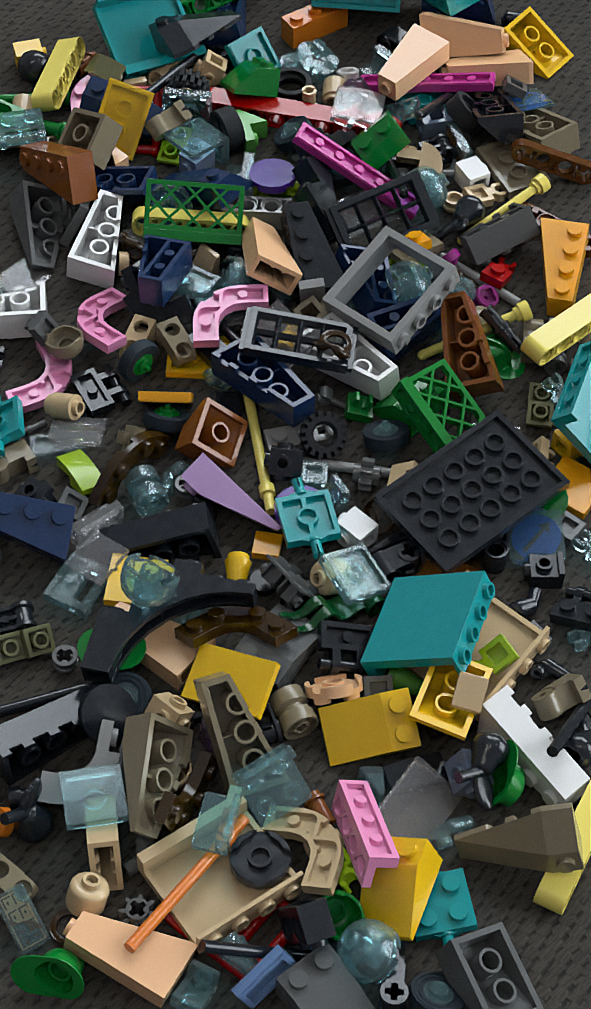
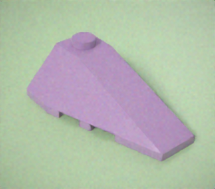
M204 453L181 475L186 481L182 486L193 496L199 493L204 499L277 533L282 532L281 526Z

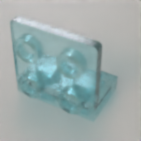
M201 117L194 118L164 134L165 140L191 159H195L214 149L215 160L221 164L229 161V137Z
M279 745L231 775L261 827L267 826L313 796L293 761L296 754L290 745Z

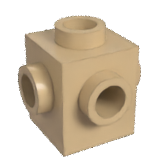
M208 49L202 60L198 59L196 61L193 71L195 73L199 71L200 77L205 75L206 81L208 80L210 83V87H216L217 84L220 86V81L226 76L228 60Z
M165 692L154 694L144 713L152 712L190 728V719L195 711L189 708L187 702L180 696Z

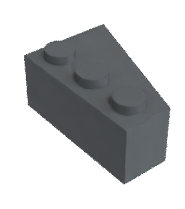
M513 202L508 205L510 210L500 215L497 212L492 215L493 219L485 224L479 223L460 235L459 239L469 262L474 265L485 266L493 261V257L512 252L514 246L520 243L524 245L532 242L535 239L534 236L540 234L541 231L531 207Z

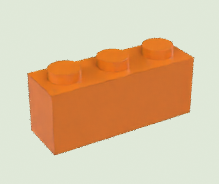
M308 5L281 17V38L292 49H295L347 27L348 9Z

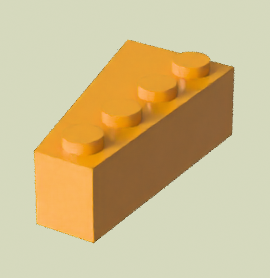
M541 217L540 243L547 315L556 317L575 304L588 244L589 224Z

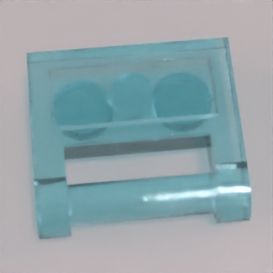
M41 108L0 113V150L8 149L7 147L47 141Z
M71 553L43 592L44 600L69 610L77 617L86 620L91 614V607L107 585L110 569ZM91 576L97 577L98 579L82 602L76 600Z

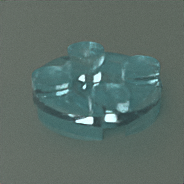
M320 39L300 43L294 53L295 66L303 69L309 75L318 76L316 80H325L328 76H332L339 64V58Z

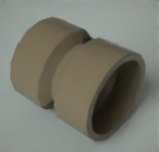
M290 684L275 691L268 699L274 716L277 718L286 739L296 740L304 737L318 726L319 720L313 708L308 706L309 701L300 685Z

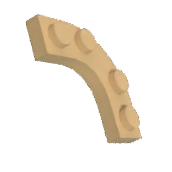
M270 805L261 828L263 832L265 830L273 831L284 839L303 842L311 849L310 860L301 883L303 892L333 896L344 861V850L338 832L325 816L313 810Z

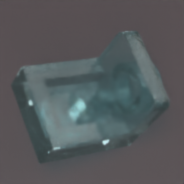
M193 959L189 964L186 977L172 994L169 1005L177 1009H205L215 996L220 972Z

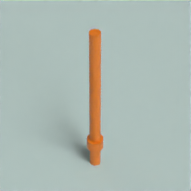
M240 814L228 828L221 830L215 837L216 842L124 943L127 951L134 953L223 851L229 850L232 847L239 833L249 823L247 816Z

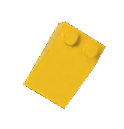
M530 6L504 28V32L509 35V47H506L505 51L520 49L533 61V72L547 80L574 56Z
M471 661L466 672L489 679L493 669ZM453 665L430 666L408 718L465 741L475 713L451 707L459 675Z
M408 687L318 708L330 767L413 750L421 746L416 721L408 718L413 707Z
M391 837L400 857L397 868H376L371 887H361L360 904L362 905L365 919L358 935L413 941L443 859L428 839Z

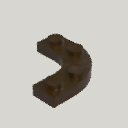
M144 431L130 438V445L123 452L117 450L106 464L88 501L95 506H109L117 498L118 488L122 480L128 475L129 470L142 460L160 459L167 451V443L171 436L161 431Z
M260 606L252 608L213 607L207 613L190 619L186 623L174 628L175 638L193 649L218 636L236 632L254 635L276 648L298 636L296 625L266 611L265 608Z
M200 751L190 778L179 796L168 791L164 792L153 818L160 828L175 832L188 824L196 809L201 810L207 798L205 791L209 781H214L218 772V765L212 753Z

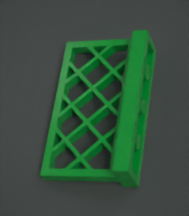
M147 178L143 238L145 234L189 242L241 245L245 186ZM151 184L162 185L168 191V194L157 202L151 195ZM166 185H172L176 187L170 190ZM180 186L187 187L193 194L183 204L173 194ZM191 187H197L200 189L195 193ZM204 188L211 189L217 195L207 206L197 195ZM215 189H221L225 191L219 194ZM229 190L239 191V201L231 208L222 196ZM169 195L180 205L170 215L160 206V203ZM194 197L204 207L195 217L184 207ZM150 198L155 203L152 208H150ZM218 199L228 208V211L219 219L209 209ZM158 206L167 218L160 224L149 223V213ZM237 206L238 215L233 211ZM181 208L191 218L184 226H178L171 218ZM207 210L215 222L209 228H202L195 219ZM230 212L237 219V230H228L220 222ZM170 220L173 225H164V223ZM194 222L197 227H189V225ZM218 223L222 229H215L213 227Z
M444 358L411 377L403 378L391 391L434 453L462 435L463 428L470 429L475 426V424L464 422L465 412L474 414L477 419L476 424L486 418ZM439 368L446 375V382L434 379V372ZM420 381L428 384L427 392H419L413 383ZM432 386L445 389L444 399L431 395ZM450 390L459 393L462 398L461 404L449 400ZM430 402L443 405L441 415L433 413L429 407ZM448 407L460 410L459 420L446 416ZM445 423L458 426L457 436L448 434L445 429Z

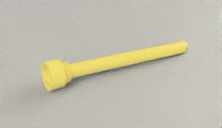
M539 173L531 179L528 188L476 225L491 221L493 219L492 215L497 212L500 215L510 210L508 205L513 202L522 204L534 194H544L551 188L548 178L544 174ZM458 237L457 242L458 244L462 245Z
M524 300L517 303L511 312L501 317L510 323L515 320L517 322H526L533 319V314L529 304ZM486 322L482 324L484 333L492 331ZM443 341L420 350L417 353L418 359L425 360L443 352Z

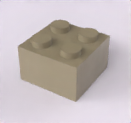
M73 107L58 144L91 150L94 168L105 170L123 126L105 114Z

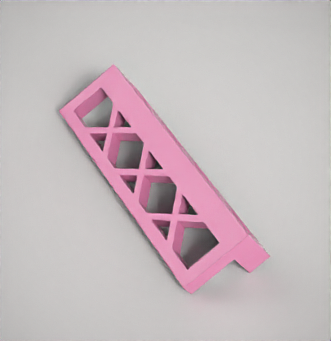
M339 780L331 810L336 818V823L361 887L370 888L375 869L397 868L400 857L368 781Z

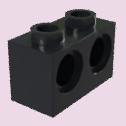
M325 897L303 899L276 908L287 946L298 945L299 950L306 948L312 950L327 945V938L337 935Z

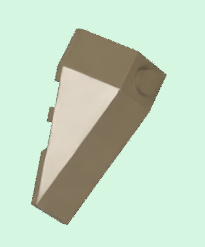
M524 101L521 105H516V106H517L518 108L525 107V106H523V105H524L525 103H527V102ZM541 107L521 110L524 113L523 134L531 141L569 154L580 148L578 122Z
M152 712L126 717L122 753L130 832L155 840L161 828L155 823L153 818L164 792L172 793L178 789L180 784L177 780L182 768L187 767L190 760L193 730Z
M572 802L539 806L531 809V815L519 819L512 815L505 818L504 824L495 827L486 824L454 835V842L460 858L550 873H570L575 870L584 869L582 840Z

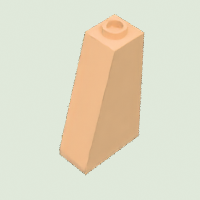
M422 12L419 14L421 27L449 41V58L504 53L506 47H509V35L504 32V27L432 12Z
M417 24L412 25L378 73V92L397 101L449 60V41Z
M520 49L507 50L499 54L452 58L439 69V73L495 72V86H503L502 81L507 74L526 84H534L533 61Z
M252 217L242 234L246 275L291 295L302 277V272L275 228Z
M119 602L114 607H119L129 612L131 605ZM170 620L144 638L147 650L140 663L176 690H179L187 681L199 647L193 649L176 639L174 628L182 624ZM214 638L206 643L216 646V639Z
M85 911L81 913L77 920L72 918L63 931V935L66 936L63 948L71 951L77 957L160 1008L192 960L198 946L191 941L152 931L136 951L130 953L125 949L124 943L139 928L138 926Z

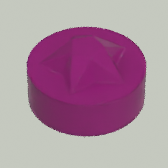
M453 248L442 258L456 266L461 254L456 248Z
M482 285L473 293L475 306L487 307L492 304L495 307L499 301L497 291L490 285Z

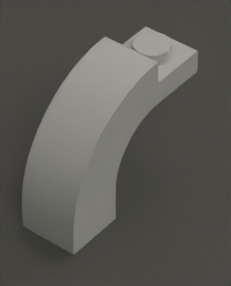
M101 720L94 757L84 769L73 774H59L42 770V791L37 802L48 804L74 803L94 794L109 780L120 757V753L109 751V746L115 747L119 729L113 728L114 721Z

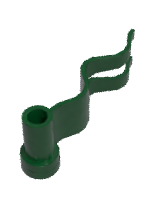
M356 577L351 580L349 589L343 591L335 598L325 600L322 596L316 595L295 612H279L278 615L281 618L299 620L322 606L307 624L297 626V633L305 634L315 630L321 620L331 616H335L339 620H347L359 611L364 610L370 617H373L381 612L385 600L379 593H374L361 577Z

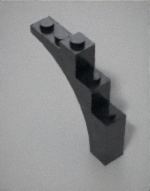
M321 127L315 128L344 149L356 137L353 130L345 132L339 130L334 134H324ZM292 143L300 159L297 161L298 165L291 171L300 186L297 189L299 192L291 199L293 202L308 201L329 245L336 243L337 241L323 212L324 209L337 204L333 187L332 168L295 143ZM339 212L340 215H341V218H342V220H343V222H344V225H345L346 229H349V227H348L347 223L345 222V220H344V218H343L341 212Z
M175 559L166 587H162L157 583L145 584L138 582L129 612L119 607H100L80 665L84 680L100 684H113L124 661L146 636L166 622L186 613L209 607H255L258 599L256 584L245 579L233 580L223 578L218 574L206 575L202 563L193 559Z

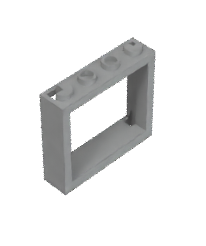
M385 226L326 293L322 301L328 313L333 312L345 323L354 324L355 327H359L358 331L397 355L405 344L408 345L415 332L425 325L427 318L432 312L439 309L444 298L455 290V286L460 281L455 265ZM396 247L440 273V275L393 330L389 332L346 306V304Z

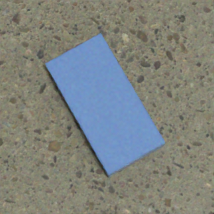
M277 944L231 991L249 1008L254 1009L276 987V978L297 962Z

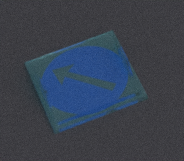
M527 87V94L523 100L518 97L516 99L509 97L521 111L555 105L552 100L537 88L528 89Z
M539 508L509 530L511 565H523V562H528L529 554H557V551H563L564 560H567L561 509L546 511L543 508Z

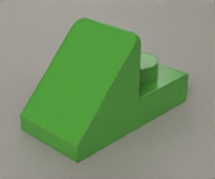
M238 109L236 111L245 131L244 152L246 157L256 156V147L259 146L258 139L267 137V120Z

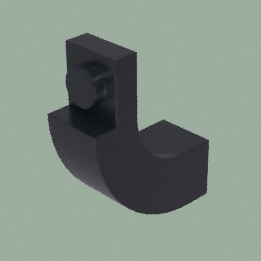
M129 266L120 271L123 276L121 278L122 284L131 293L124 297L123 300L134 314L155 319L156 323L176 316L182 325L193 322L194 312L198 306L193 294H184L166 303L164 307L140 303L138 268Z

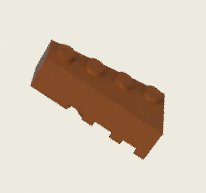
M40 141L20 146L19 160L23 170L72 205L98 199L91 150L49 141Z
M465 291L448 294L440 306L444 359L471 397L505 391L474 302ZM450 390L449 394L455 400L462 399L459 393Z

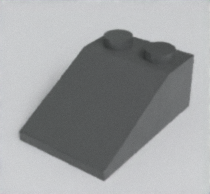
M278 603L270 612L278 615L279 612L290 613L293 611ZM283 618L296 626H303L310 621L306 618L299 620ZM318 628L310 633H298L297 637L277 648L254 635L246 633L234 651L271 660L281 665L271 694H273L278 689L291 684L318 645Z
M502 922L451 939L435 953L448 983L470 1009H544Z
M329 943L316 948L276 978V994L288 1009H375L346 963Z

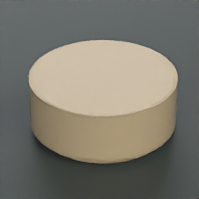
M119 251L117 269L118 276H122L120 271L129 267V253Z

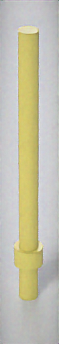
M243 394L260 481L258 486L259 495L264 501L266 513L273 515L276 493L274 484L270 481L268 467H264L265 451L256 406L253 400Z

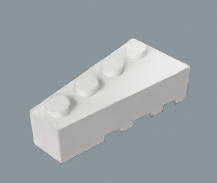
M100 189L98 199L94 201L67 257V277L107 289L114 286L123 196Z
M45 281L36 282V287L25 289L24 285L14 287L13 292L0 294V339L32 337L24 327L29 319H34L38 311H47Z
M333 312L323 318L344 322ZM308 328L303 332L304 337L319 339L320 330ZM357 334L351 373L346 372V374L318 369L368 395H373L374 398L381 401L391 394V391L400 381L398 366L359 334ZM331 337L326 341L341 343L342 339ZM301 344L299 353L316 356L317 348ZM331 349L322 353L323 358L339 359Z
M507 684L483 703L477 734L493 732L502 736L505 740L514 741L518 747V765L524 769L526 775L525 784L529 787H534L542 795L547 805L570 802L573 804L584 794L590 777L564 748L561 749L556 757H550L547 754V748L553 741V735L545 727L543 729L537 727L530 717L532 714L530 709L525 704L520 707L511 697L515 692Z

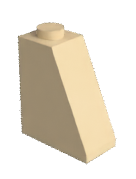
M115 795L85 798L86 836L90 872L102 876L109 884V891L124 889Z

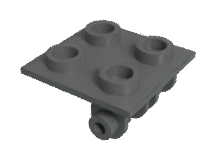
M266 554L270 562L269 564L264 563L260 567L261 577L276 590L278 595L289 606L299 607L303 603L302 597L304 595L311 598L318 595L319 590L311 584L310 580L306 581L301 577L303 571L293 562L289 564L281 556L275 558Z

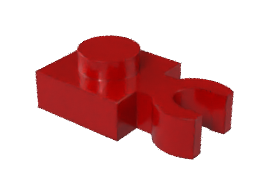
M500 257L498 264L491 262L481 271L479 280L501 290L511 280L517 263L505 264V257Z

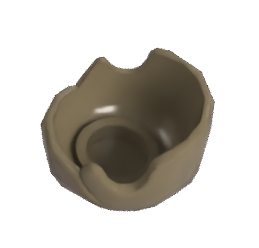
M59 326L45 336L46 342L44 344L46 349L56 359H73L80 354L84 346L83 333L74 326Z

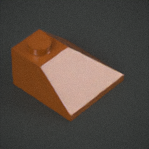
M206 397L183 425L175 450L194 461L204 453L217 466L233 468L249 422L209 397Z

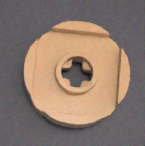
M346 673L331 674L314 678L315 684L310 685L309 681L304 683L306 697L313 699L314 705L330 704L332 702L331 699L343 698L344 701L360 698V692L364 689L362 676L359 674H354V679H347Z

